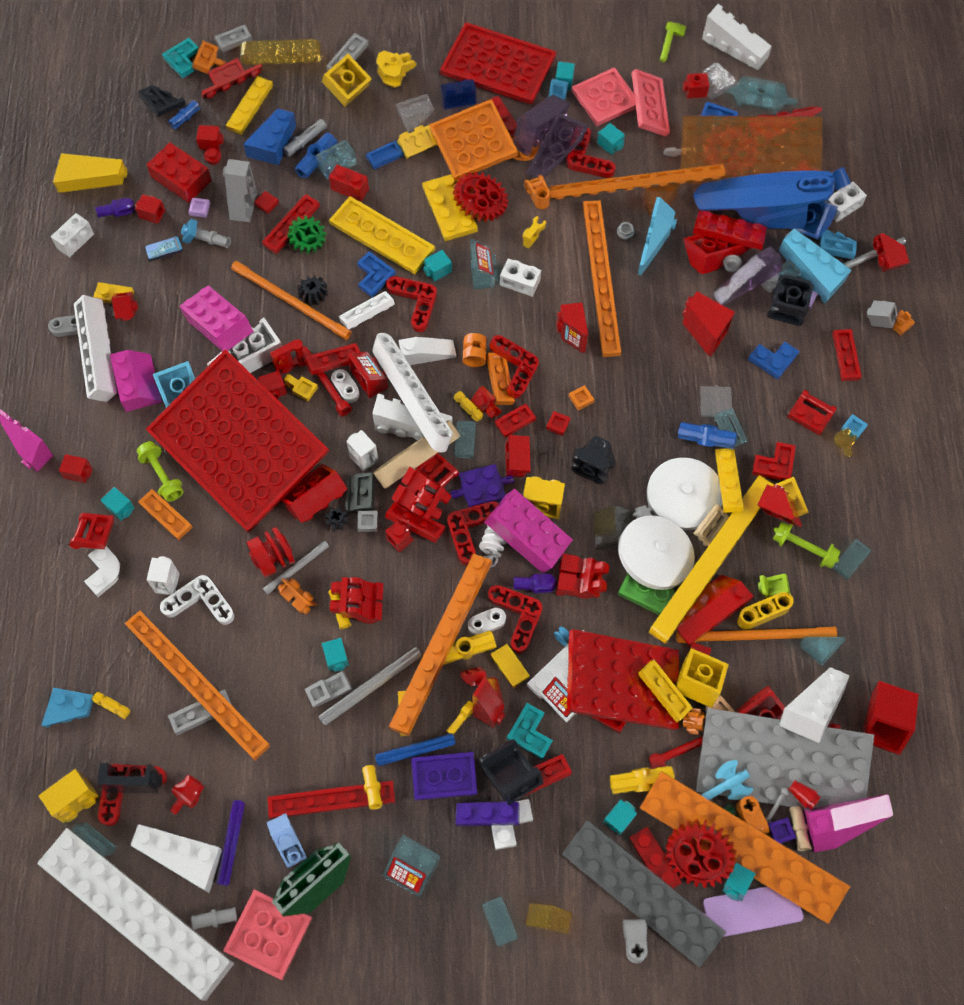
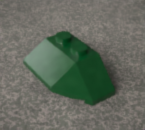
M340 843L315 850L282 880L272 903L283 917L311 913L344 883L351 856Z

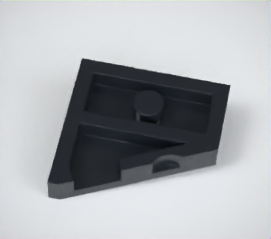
M154 85L138 91L139 97L157 117L185 105L184 98L180 97L177 99L172 96L171 92L161 90Z

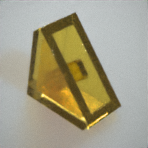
M530 903L526 926L568 935L572 912L552 905Z

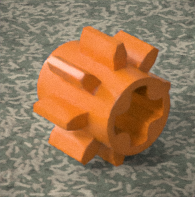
M692 708L691 712H688L683 717V727L687 728L686 730L689 731V734L699 735L700 731H704L706 715H704V712H701V709Z

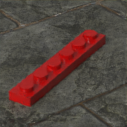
M393 781L379 782L382 804L395 803ZM365 784L267 797L269 819H275L285 813L288 817L369 807L368 796L364 791Z

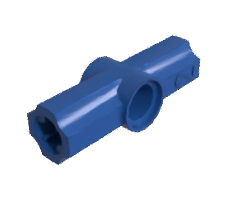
M325 133L316 144L308 147V153L294 168L295 172L303 179L308 178L316 167L324 164V158L337 145V139L332 134Z
M681 422L678 438L695 441L703 446L713 447L715 445L734 449L737 433L717 429L713 425H696Z

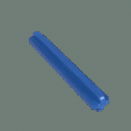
M450 733L375 755L376 763L378 766L452 746L455 744V738Z

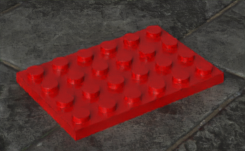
M465 22L440 69V74L532 105L556 58L557 52Z
M575 629L570 630L567 712L670 730L679 729V721L676 722L638 675L650 661L655 660L676 686L679 677V650Z

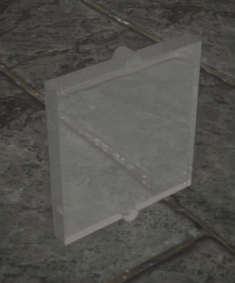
M717 385L714 387L701 386V417H714L715 419L718 417L732 418L731 387H718Z

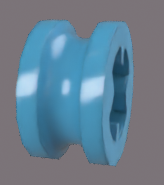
M560 626L559 631H555L553 634L563 646H567L569 632Z

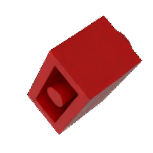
M337 164L329 176L331 190L348 197L351 196L362 202L369 190L368 176Z

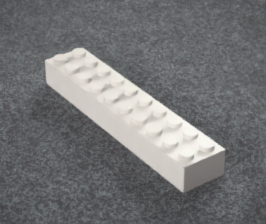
M66 828L37 863L201 1000L206 1001L234 965V962L70 829Z

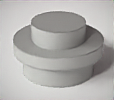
M628 222L622 223L617 228V234L622 239L632 238L635 232L632 224Z
M729 255L724 258L723 265L727 271L734 272L740 268L742 261L736 255Z
M646 505L636 508V512L633 513V517H636V519L643 516H652L650 513L652 511L651 507L647 508Z

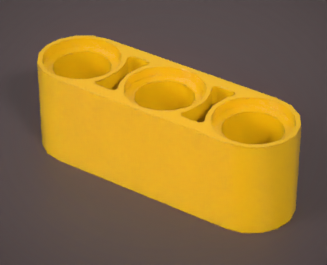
M781 592L745 607L737 618L738 626L744 630H749L785 615L793 605V597L787 592ZM778 601H784L787 606H781ZM761 608H766L769 614H764ZM743 616H749L752 621H746Z

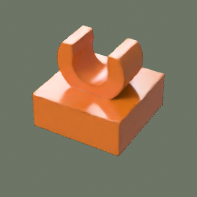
M903 310L898 313L893 325V329L900 336L915 324L911 319L912 316Z

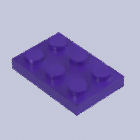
M473 752L411 758L415 801L477 795Z

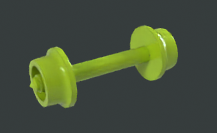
M152 441L141 444L137 448L138 461L142 464L151 463L163 483L158 490L159 496L164 497L167 502L180 498L183 494L182 482L179 479L169 480L157 460L162 453V449Z
M781 522L779 528H774L775 535L773 540L778 542L780 547H782L785 540H788L822 557L820 567L826 566L832 569L835 563L840 562L838 556L841 551L836 549L834 544L831 543L826 551L790 533L793 526L792 523L786 524Z

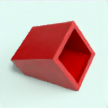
M878 681L871 694L862 733L874 735L873 746L898 755L901 754L915 731L919 694Z

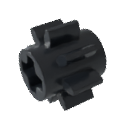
M341 507L338 509L330 508V513L325 514V518L328 520L326 521V526H332L333 532L338 529L343 531L344 525L349 524L348 519H346L348 517L347 511L342 513Z

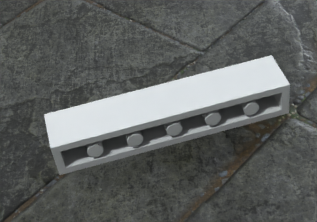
M82 295L74 303L87 398L108 402L117 394V386L110 358V340L108 338L103 300Z

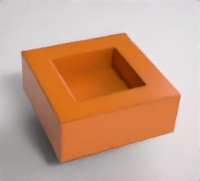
M585 385L569 393L568 397L578 411L594 403V398Z

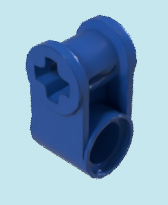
M844 167L832 172L835 177L834 190H839L851 184Z

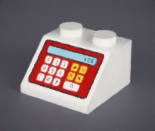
M568 661L553 674L538 692L566 723L576 714L567 712Z

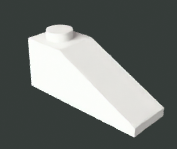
M424 337L399 340V349L409 365L456 357L453 340Z

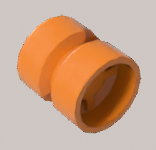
M478 333L465 335L462 362L469 367L485 365L487 338Z

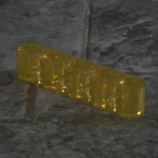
M316 39L246 41L240 44V61L246 65L260 63L317 62L321 58V44Z

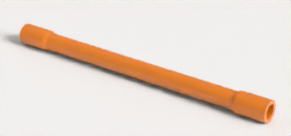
M235 261L232 264L231 270L248 278L332 330L336 335L345 340H348L351 336V330L334 322L251 271L250 268L239 261Z
M836 627L709 631L694 642L802 638L835 639L837 638ZM676 632L677 643H686L679 633Z

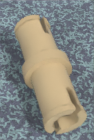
M791 807L789 811L793 823L792 829L796 837L797 850H810L811 846L807 832L809 827L805 823L803 807Z

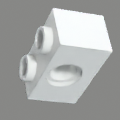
M163 556L152 558L147 582L155 593L171 595L176 592L180 573L170 558Z

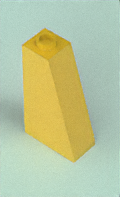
M61 153L53 183L57 191L61 193L122 185L124 178L127 177V168L120 159Z

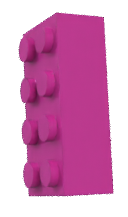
M210 286L201 289L197 294L179 306L187 321L221 351L225 349L227 351L254 332L247 317Z
M515 488L502 499L484 522L542 573L554 566L573 540Z

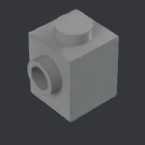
M873 301L871 308L869 307L867 311V318H869L871 326L893 328L898 316L894 302Z

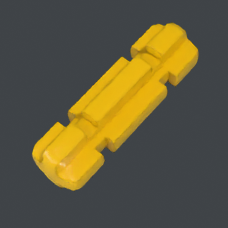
M459 391L453 397L458 404L460 403V406L469 415H472L471 417L474 421L478 422L484 416L479 409L477 410V407L468 397L465 398L466 395L463 392Z
M96 692L92 698L94 703L101 705L123 719H126L130 714L131 710L128 707L121 705L101 692Z

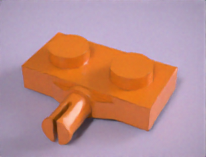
M203 41L192 68L208 74V71H210L214 64L221 66L226 61L216 58L219 47Z

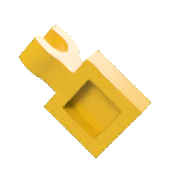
M538 216L534 217L532 226L527 228L522 236L523 246L528 249L539 237V233L546 227L545 220L542 224L537 223L539 220Z
M287 374L284 379L285 385L292 389V394L307 402L318 388L317 384L303 376L297 380Z

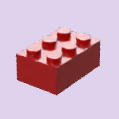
M171 142L146 164L151 178L188 203L212 181L208 167Z

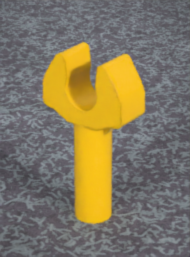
M468 701L463 706L461 713L446 730L448 733L454 734L466 718L472 715L473 703L471 701Z

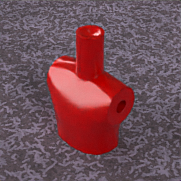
M187 774L183 781L177 783L172 788L171 792L177 800L170 811L177 815L183 805L189 808L196 806L205 786L195 777Z

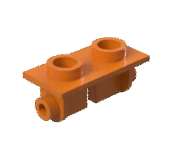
M282 578L285 584L282 583L278 586L279 593L288 602L295 597L296 599L292 605L301 614H308L311 610L310 606L318 605L313 601L314 597L309 592L303 591L295 579Z

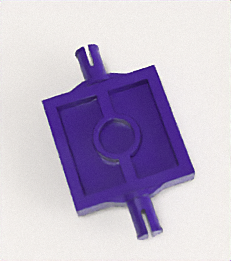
M493 464L459 473L461 489L450 491L452 499L463 496L467 501L468 507L490 501L500 502L506 496L504 485L514 483L513 475L501 478L496 465Z

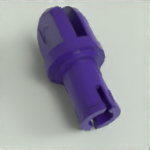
M124 198L112 200L111 204L95 207L98 218L109 215L120 217L134 212L135 205L132 199Z
M533 574V576L527 578L514 577L513 580L514 590L527 589L533 591V593L553 592L557 584L555 577L550 574Z

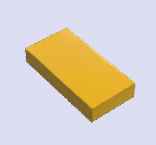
M508 644L490 654L512 688L530 678V675Z

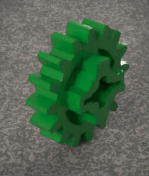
M305 216L304 220L298 217L297 222L292 221V226L288 228L287 238H290V245L295 244L294 250L299 248L301 254L305 250L307 255H309L310 250L316 253L317 248L322 249V244H325L326 232H323L324 226H319V220L314 222V217L308 220L307 216Z

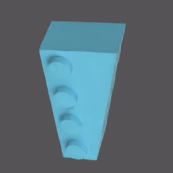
M793 229L786 236L780 246L779 252L792 267H795L800 272L799 275L802 279L812 282L814 285L813 291L821 296L824 304L841 287L851 272V269L796 229Z

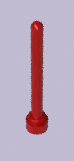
M303 346V355H312L309 349ZM324 372L317 373V376L335 401L336 411L339 416L348 415L352 411L349 402L342 400Z

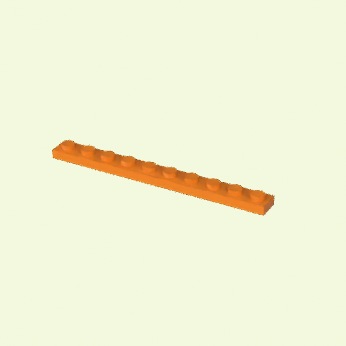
M723 164L553 185L550 186L551 198L563 199L565 196L570 195L572 197H579L586 193L596 195L602 191L612 193L618 189L649 188L651 185L657 184L658 186H666L668 183L673 182L683 184L689 180L699 182L704 178L719 179L721 176H725V168Z
M601 200L583 201L602 357L621 356Z
M476 554L472 555L389 725L391 730L407 736L410 735L492 565L491 559Z
M138 611L124 623L254 761L270 747L269 743L141 611Z

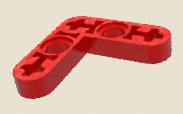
M586 126L577 128L567 157V167L577 172L602 178H612L615 174V164L609 160L585 155L591 137V130ZM582 146L583 150L578 151L574 147ZM593 163L595 164V167L589 168L587 167V164Z
M397 276L388 278L386 287L390 294L417 300L411 319V326L416 332H424L428 327L437 298L436 287L432 284ZM414 286L416 291L408 292L407 288ZM421 305H427L429 309L427 311H421L419 307ZM420 316H421V317H422V323H421L420 325H417V323H418L419 320H420Z
M496 335L490 341L489 347L492 352L518 367L507 387V393L514 399L520 398L539 365V359L504 336ZM510 351H516L518 353V357L512 356ZM519 373H524L527 379H522ZM518 383L520 386L517 389V391H515V386Z
M490 501L458 510L448 515V528L461 564L467 566L472 555L476 554L468 528L484 524L492 513L489 512L490 508L495 509L498 506L497 502ZM477 512L480 517L477 520H471L469 514ZM453 518L460 520V529L456 530V525L453 522ZM460 534L467 537V540L463 543L456 540V537ZM466 547L467 553L470 555V559H466V557H463V548Z
M500 585L490 587L488 590V600L490 603L521 614L511 638L510 646L512 651L517 654L526 652L542 613V603L535 598ZM499 591L500 596L497 599L493 598L492 593ZM505 594H508L506 603H504L503 597H505ZM517 597L521 603L518 606H512L509 600ZM524 601H527V602H526L525 609L523 610L522 607H523ZM536 605L537 610L534 613L530 612L529 607ZM523 622H530L532 628L529 631H524L521 628ZM521 635H523V645L525 646L517 648L514 642H518Z
M111 765L119 773L126 774V776H131V773L135 770L141 771V777H144L146 774V766ZM154 766L162 775V785H164L167 780L166 772L161 767ZM102 789L98 819L103 825L109 827L115 825L119 820L123 793H118L115 800L109 801L107 799L108 792ZM105 804L116 805L115 808L111 806L110 813L114 816L109 818L107 822L104 815L109 813V807L105 806Z

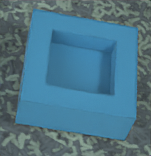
M552 79L549 97L565 101L569 82Z
M190 219L187 224L183 225L181 234H183L182 242L189 244L196 236V220Z
M852 414L841 428V431L857 440L868 424Z

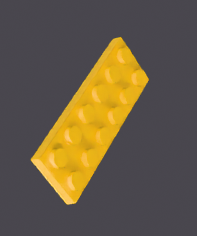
M351 196L329 219L330 225L414 275L424 264V259L431 256L435 251V246Z

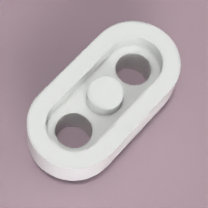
M343 369L334 371L331 375L332 384L341 398L349 403L355 402L359 398V389L349 373Z
M492 608L471 617L468 621L469 632L475 636L503 627L506 622L505 612L500 608ZM493 615H498L500 618L495 620L492 617ZM480 622L481 626L475 627L474 624Z

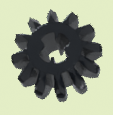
M315 274L312 278L307 276L306 280L301 279L297 287L298 296L302 299V302H309L310 306L313 303L319 305V301H325V296H328L327 283L323 282L322 277L317 278Z

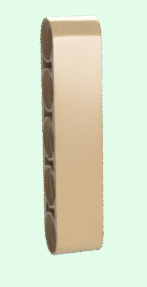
M447 420L446 423L453 433L449 443L451 444L460 437V434L452 422ZM424 436L380 466L373 474L383 488H387L402 478L409 466L416 468L438 452L431 448Z

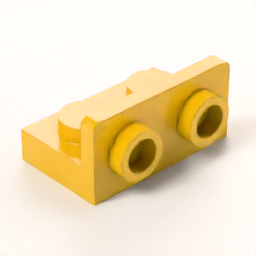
M423 125L418 126L412 133L404 132L399 135L397 140L406 159L437 146L429 125L425 127Z

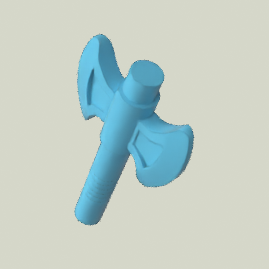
M731 760L723 764L715 775L717 779L724 778L725 780L703 793L702 796L710 800L722 792L731 789L727 798L729 800H739L748 796L754 789L742 784L745 779L750 777L747 770L735 773L738 761Z

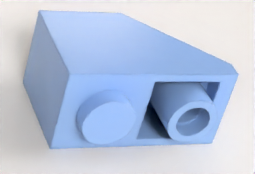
M286 813L267 822L271 837L287 868L307 858Z

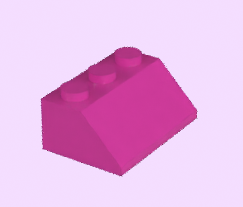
M132 350L110 354L120 401L126 412L162 403L160 391L153 377L155 370L151 354Z

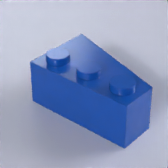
M277 109L243 144L246 157L279 165L284 154L283 148L288 145L296 128L294 113Z

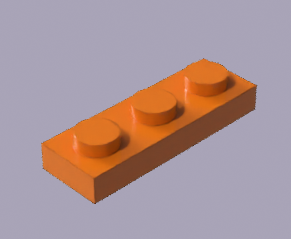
M488 353L486 359L493 396L496 398L494 401L495 405H513L515 400L507 393V387L511 381L507 360L495 353Z
M153 489L138 501L139 505L178 541L193 528L185 518Z

